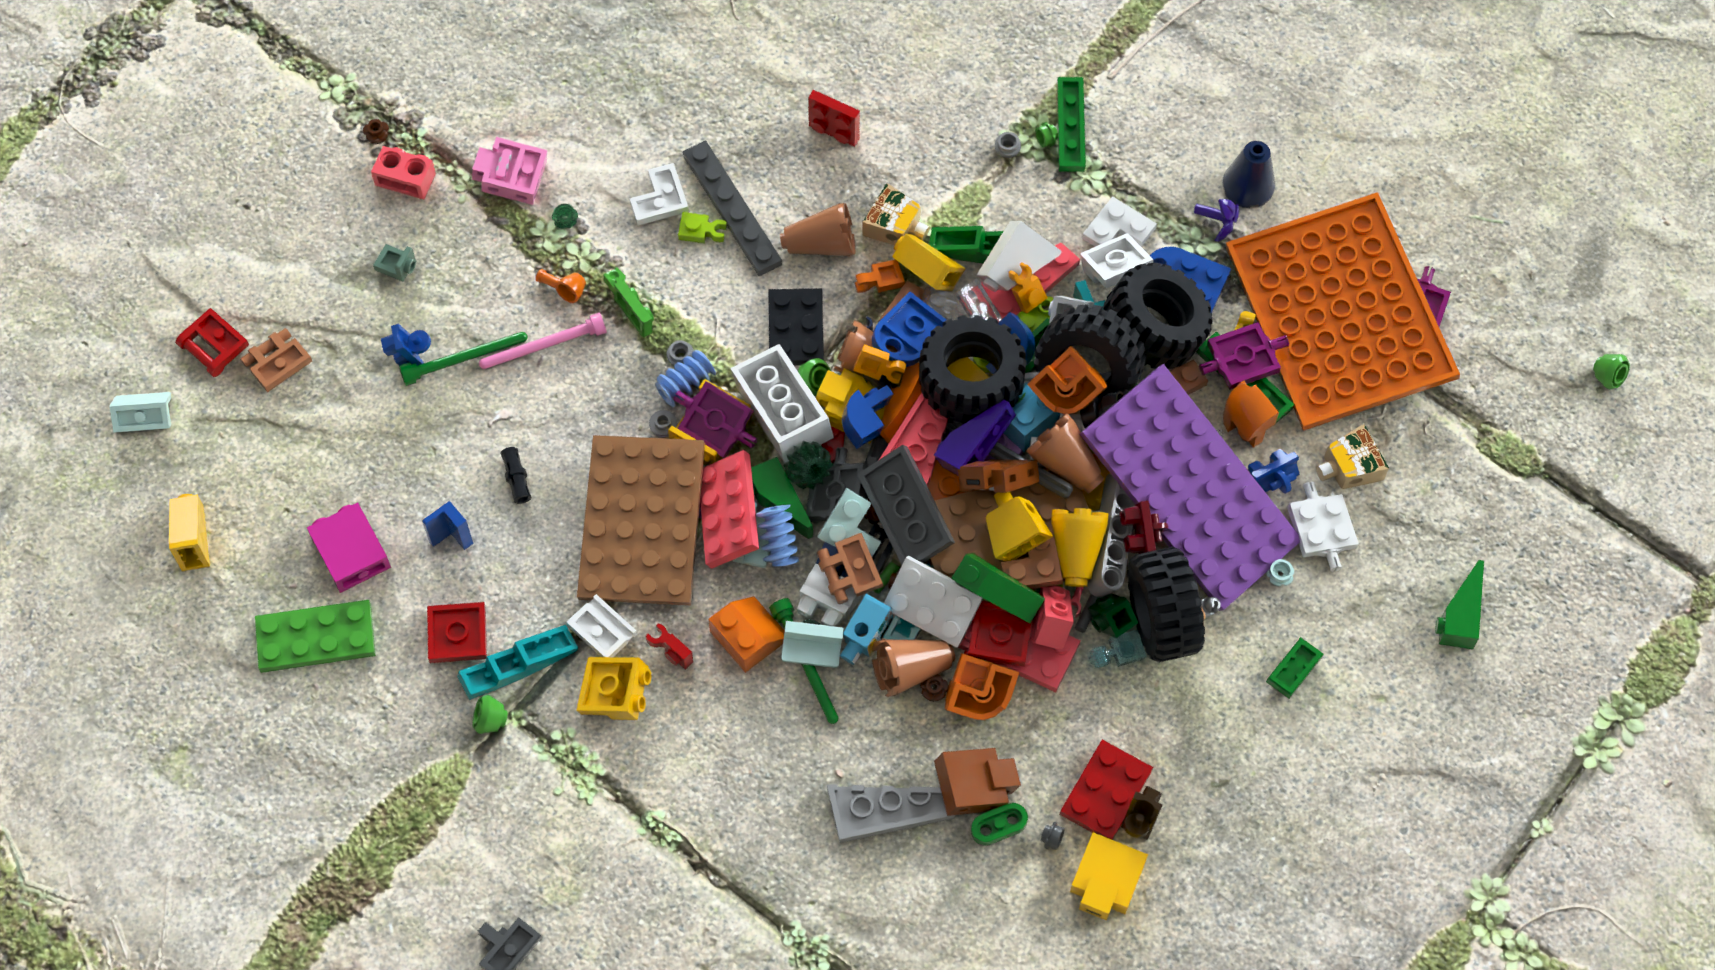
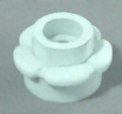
M1279 559L1274 561L1266 572L1267 577H1270V582L1275 586H1281L1282 584L1286 586L1293 581L1294 569L1286 560Z

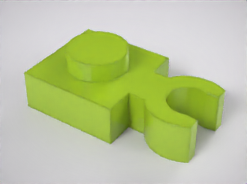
M682 212L678 240L705 243L706 237H711L715 242H724V233H717L716 230H726L727 223L724 220L709 222V215Z

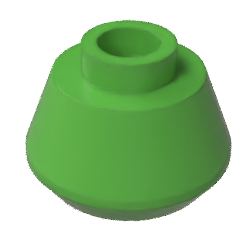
M1605 354L1599 357L1593 366L1595 377L1606 389L1611 390L1620 387L1626 380L1630 370V363L1627 357L1623 354Z
M815 358L801 365L798 373L812 394L816 396L827 371H831V369L824 360Z
M482 696L476 703L472 726L478 734L496 732L500 727L505 726L508 712L504 710V705L492 696Z

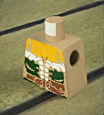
M886 183L862 222V235L895 245L897 240L901 236L904 237L905 234L915 235L924 241L930 226L919 222L921 207L918 203Z
M1365 424L1331 443L1324 455L1326 462L1316 466V472L1321 481L1335 477L1342 489L1380 482L1385 479L1389 470L1386 461Z

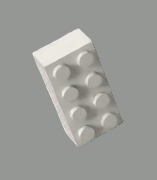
M780 344L731 368L737 390L745 402L751 405L755 418L784 463L834 438L828 416Z

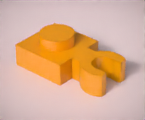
M1021 262V274L1018 276L1017 273L1011 270L1009 271V278L1017 283V286L1011 290L1021 311L1027 314L1045 301L1047 296L1039 278L1032 274L1030 266Z
M864 344L855 362L853 371L877 380L880 379L881 375H884L889 381L899 383L901 374L895 371L904 373L906 363L900 360L890 361L889 353Z

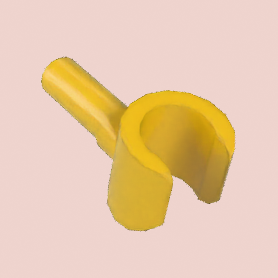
M1243 311L1234 330L1254 324L1256 314Z

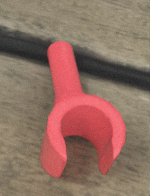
M1076 587L1074 596L1071 599V606L1073 605L1078 608L1076 617L1081 614L1080 597L1084 587Z

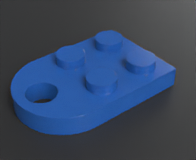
M1163 247L1150 255L1153 263L1172 266L1173 270L1177 271L1179 269L1184 272V276L1189 280L1192 278L1196 282V287L1199 290L1202 289L1205 293V300L1209 301L1211 306L1210 313L1213 312L1230 275L1231 268L1178 247Z
M909 292L878 322L872 334V346L889 353L890 361H903L906 363V367L915 365L919 362L920 351L923 348L925 338L931 335V331L936 326L943 327V322L947 319L912 292ZM886 345L895 347L898 352L889 351Z

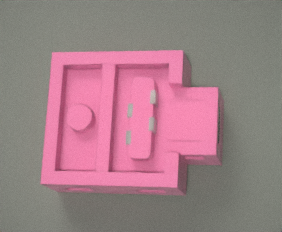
M496 137L492 150L479 147L472 169V180L482 182L481 192L533 205L547 162L548 150Z

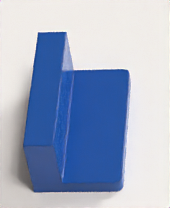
M450 501L422 521L429 543L433 547L450 535L456 539L464 550L474 544L466 519Z

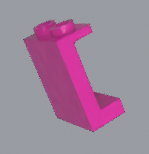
M358 502L353 505L343 506L337 513L327 518H319L311 526L307 527L309 535L340 593L391 568L388 557Z

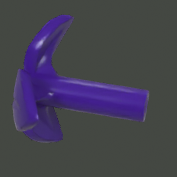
M1229 199L1218 200L1220 210L1198 203L1194 207V214L1222 221L1223 227L1214 240L1216 242L1225 239L1233 231V222L1237 223L1239 204H1234Z

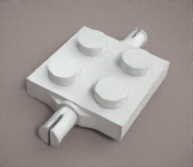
M1313 481L1307 482L1303 485L1307 499L1289 503L1287 507L1293 528L1299 535V547L1303 558L1310 556L1326 557L1330 571H1339L1342 569L1338 554L1342 551L1356 549L1359 544L1343 495L1318 496L1315 483Z

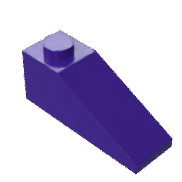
M1006 400L999 402L950 432L946 439L940 442L934 454L940 465L959 476L958 469H960V466L983 461L1016 416L1009 402Z

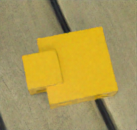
M845 368L841 375L828 370L815 398L821 406L825 407L824 412L829 418L830 425L844 432L842 415L850 397L857 390L864 397L867 392L875 387L869 381L866 382L862 376ZM885 407L875 412L880 420H882Z
M1093 832L1070 889L1071 893L1083 897L1079 910L1107 920L1111 909L1126 914L1148 854Z

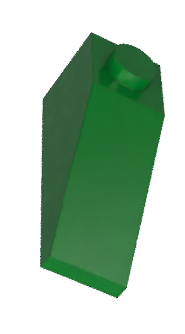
M778 457L751 467L753 491L758 503L764 508L790 505L791 507L784 511L792 513V518L786 522L792 523L794 530L807 539L812 538L813 525Z
M974 553L964 556L951 578L974 594L1028 623L1032 622L1046 599Z
M1478 560L1446 607L1442 617H1437L1435 634H1439V645L1473 650L1478 642L1484 574L1483 560Z

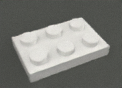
M907 556L884 604L891 607L892 613L958 648L983 598L966 589L950 577Z

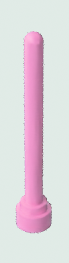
M599 312L590 315V319L585 320L586 323L485 357L479 361V366L482 369H487L590 333V336L594 334L599 336L607 333L606 327Z

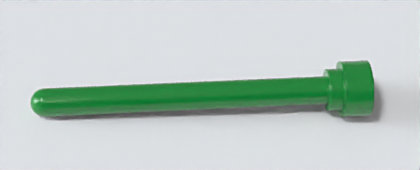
M519 332L420 365H416V363L410 364V362L399 365V369L405 386L415 384L416 380L421 379L420 376L526 342L528 336L525 332Z
M789 598L780 599L770 605L769 610L773 618L782 623L784 628L786 621L794 622L792 619L794 617V607ZM801 664L827 721L830 724H836L839 717L815 666Z

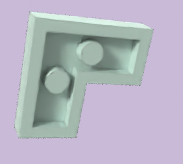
M846 488L817 537L835 546L836 542L862 533L872 557L881 541L858 528L871 502Z

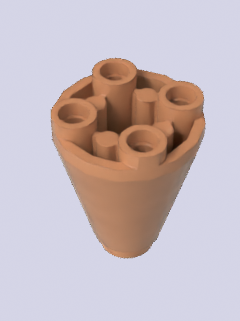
M1066 413L1055 423L1054 427L1046 429L1026 451L1034 460H1037L1040 464L1078 489H1084L1089 494L1104 480V477L1100 474L1102 471L1087 443L1079 434L1081 432L1077 424Z

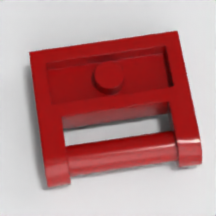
M211 308L187 327L175 341L181 349L189 351L206 366L207 372L213 377L219 376L225 366L249 346L248 340ZM199 336L220 355L213 359L193 339Z

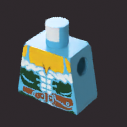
M866 593L843 632L847 645L840 654L842 659L855 665L861 653L868 657L873 654L872 647L874 642L883 639L893 620L891 607Z

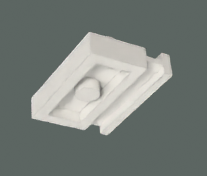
M597 594L567 621V626L601 657H614L628 644L632 637L637 635V631Z

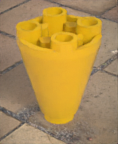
M1074 508V513H1069L1068 510L1052 509V529L1062 578L1065 579V586L1088 587V580H1091L1108 527L1109 513L1092 512L1091 515V509Z

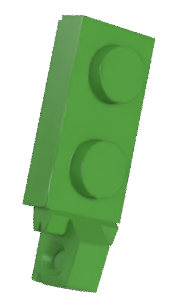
M618 268L603 274V280L613 292L614 300L642 337L652 334L653 314L648 307H643L640 303L636 290L633 287L629 288L626 284V275Z

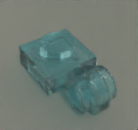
M1137 630L1124 633L1118 638L1110 637L1108 640L1111 647L1110 650H1107L1106 646H1100L1089 651L1091 655L1089 657L1090 664H1094L1095 668L1109 665L1111 657L1115 658L1118 667L1146 658V653Z

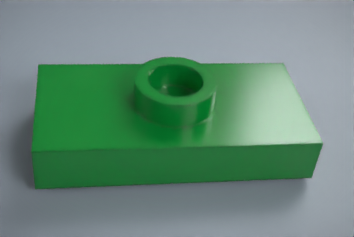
M1300 637L1267 678L1266 683L1290 699L1322 659L1324 653Z

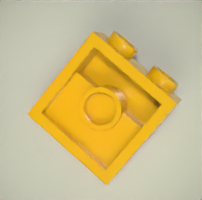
M588 657L576 711L581 715H607L612 720H638L639 712H643L646 707V699L643 695L644 687L650 684L652 678L649 666L639 657Z

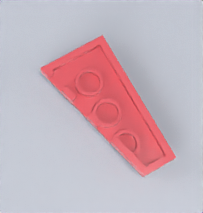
M1062 243L1055 245L1062 251L1061 254L1033 273V275L1039 278L1045 294L1080 264V259ZM980 283L966 290V296L989 317L998 320V323L1009 312L1015 315L1021 312L1011 289L994 292Z
M921 393L880 459L901 445L907 446L927 487H929L937 460L934 454L938 445L942 442L949 418L940 415L939 408L934 410L928 404V399L924 398Z

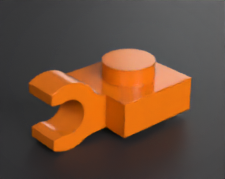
M896 259L872 264L871 272L860 273L855 276L857 280L855 282L857 293L866 292L874 286L877 287L879 293L902 288L905 284Z

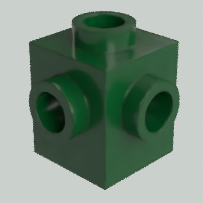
M1111 593L1103 598H1097L1096 602L1088 607L1092 616L1091 623L1099 633L1102 632L1118 638L1138 624L1133 608L1125 597Z

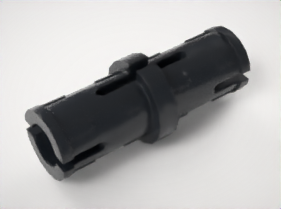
M505 448L500 454L505 465V479L511 486L514 503H526L532 497L527 486V472L521 465L518 448Z

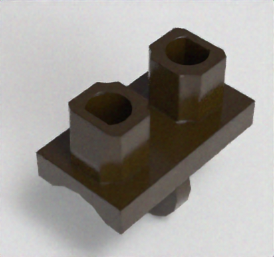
M1146 786L1142 794L1136 791L1121 825L1131 837L1148 840L1163 804L1159 803L1162 796L1161 792L1149 786Z

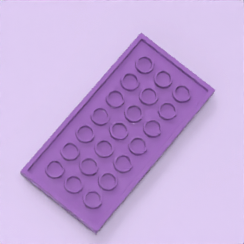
M1164 364L1157 367L1079 433L1133 503L1136 505L1140 501H1149L1150 513L1158 514L1159 523H1168L1169 530L1161 532L1162 539L1168 547L1178 548L1184 553V556L1189 561V566L1192 568L1195 581L1208 597L1219 599L1221 603L1219 611L1226 609L1270 569L1274 561L1282 559L1300 543L1299 535Z

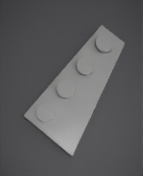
M827 784L839 843L955 818V815L947 816L940 787L910 786L909 788H894V786H882V788L864 787V785L840 787L835 784Z

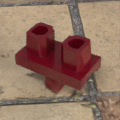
M1140 501L1133 507L1123 509L1119 514L1122 526L1134 525L1135 535L1124 537V548L1127 553L1141 554L1155 551V543L1162 542L1161 532L1169 530L1168 523H1159L1157 513H1150L1149 501Z

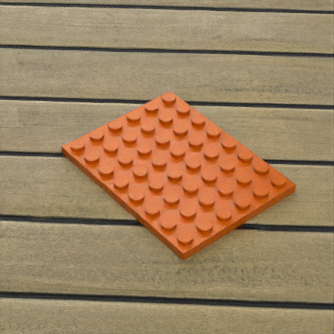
M1378 192L1226 242V249L1252 311L1256 314L1255 318L1264 334L1270 340L1282 337L1283 335L1287 336L1289 346L1275 350V356L1281 366L1279 375L1290 401L1294 403L1293 408L1303 431L1460 378V372Z

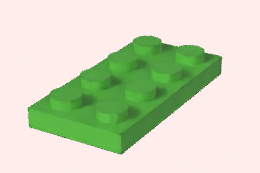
M369 599L255 616L258 667L261 673L376 656L372 610Z

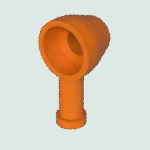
M540 269L536 274L537 282L545 283L555 288L560 297L569 303H576L580 299L586 285L585 279L578 273H572L562 279L547 273L543 269Z

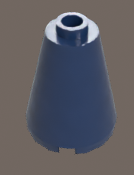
M1249 142L1224 173L1222 180L1224 193L1234 204H1239L1243 208H1250V206L1255 205L1262 206L1271 199L1274 193L1275 177L1271 151L1264 142Z

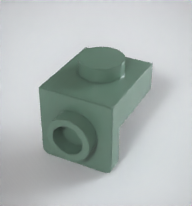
M385 244L373 267L377 272L404 282L406 276L414 271L416 259L411 247L407 246L403 251Z

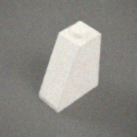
M1010 221L977 273V276L984 280L982 284L991 291H1008L1017 285L1016 282L1009 278V271L1012 270L1019 276L1022 272L1021 262L1030 266L1033 274L1057 258L1062 251L1022 221Z

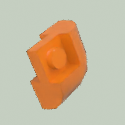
M1070 346L1051 365H1047L1027 384L1045 406L1053 412L1062 414L1077 413L1092 402L1107 387L1100 373L1095 367H1091L1073 346Z
M1244 380L1229 394L1223 412V424L1227 432L1237 427L1240 437L1244 441H1248L1254 448L1262 443L1266 430L1275 425L1279 412L1256 385L1250 387Z
M961 653L953 679H950L945 699L946 710L978 720L995 717L1005 710L1009 704L1019 672Z

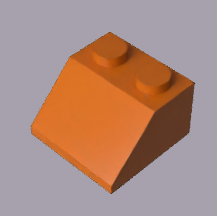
M755 596L730 602L708 619L711 634L745 673L783 645L784 629Z

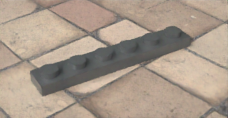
M705 140L684 150V159L722 219L726 221L728 229L757 275L761 276L782 266L781 257L707 141Z

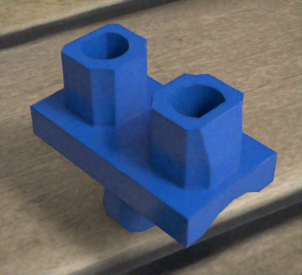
M399 323L391 326L392 335L381 338L383 352L387 356L393 355L398 365L409 362L411 364L416 363V365L423 364L424 361L420 359L419 354L426 352L430 347V336L423 330H417L410 334Z
M1282 449L1270 455V464L1266 466L1260 461H1255L1248 465V471L1265 492L1269 490L1274 491L1279 488L1282 493L1286 494L1292 489L1290 482L1296 480V477L1300 475L1297 466L1299 456L1295 452L1287 454Z

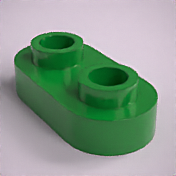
M1008 803L978 815L971 825L972 838L978 844L987 846L1019 834L1027 825V811L1020 804ZM1009 817H1015L1018 820V822L1016 824H1010L1007 821V819ZM982 828H988L990 829L991 833L989 835H983L980 832V830Z

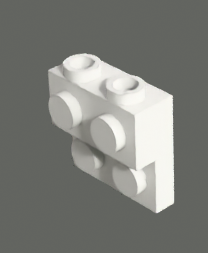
M1128 233L1080 253L1083 271L1095 284L1101 282L1106 289L1115 286L1130 268H1134L1139 264L1146 263L1147 265L1148 263H1153V259Z

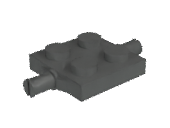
M844 447L836 448L834 463L824 467L812 468L806 509L811 522L827 521L846 488L864 498L865 489L857 474L867 467L864 463H846L848 450Z

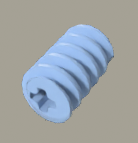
M695 350L692 352V357L686 356L683 359V363L678 362L674 365V369L669 368L666 370L665 375L660 374L657 377L655 386L661 397L673 408L676 406L673 398L674 396L679 397L676 395L679 390L681 392L685 391L691 396L693 394L691 385L699 389L701 385L700 379H706L710 382L708 374L712 373L716 376V372L708 358L699 350Z
M790 505L765 508L756 514V517L765 518V521L760 523L758 528L767 530L766 533L760 536V539L768 540L769 542L761 547L763 551L770 552V555L764 557L763 561L771 562L774 567L799 562V557L792 556V554L798 551L797 546L790 545V543L796 540V537L788 533L794 529V525L786 522L792 518V513L784 511L791 507Z

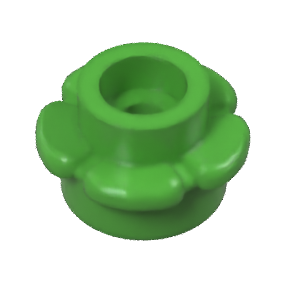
M1043 122L1035 130L1037 141L1042 147H1053L1058 139V132L1054 125Z

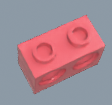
M386 146L382 147L371 170L375 186L423 200L436 175L433 160L421 154L414 155L397 147L389 148Z
M1057 585L1041 587L1039 595L1046 599L1033 619L1035 644L1063 650L1074 623L1070 591Z

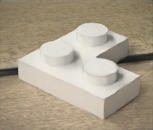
M674 163L649 169L648 174L654 192L630 198V204L638 226L682 214V212H689Z
M1112 196L1084 231L1082 239L1096 247L1115 239L1118 234L1122 236L1128 233L1142 247L1156 229L1157 223Z

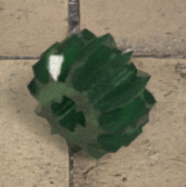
M803 441L800 448L794 446L793 454L786 455L789 460L783 465L787 471L786 475L792 483H795V485L803 490L806 487L814 490L816 483L823 484V478L831 476L828 471L833 466L830 460L831 455L817 442L809 443Z

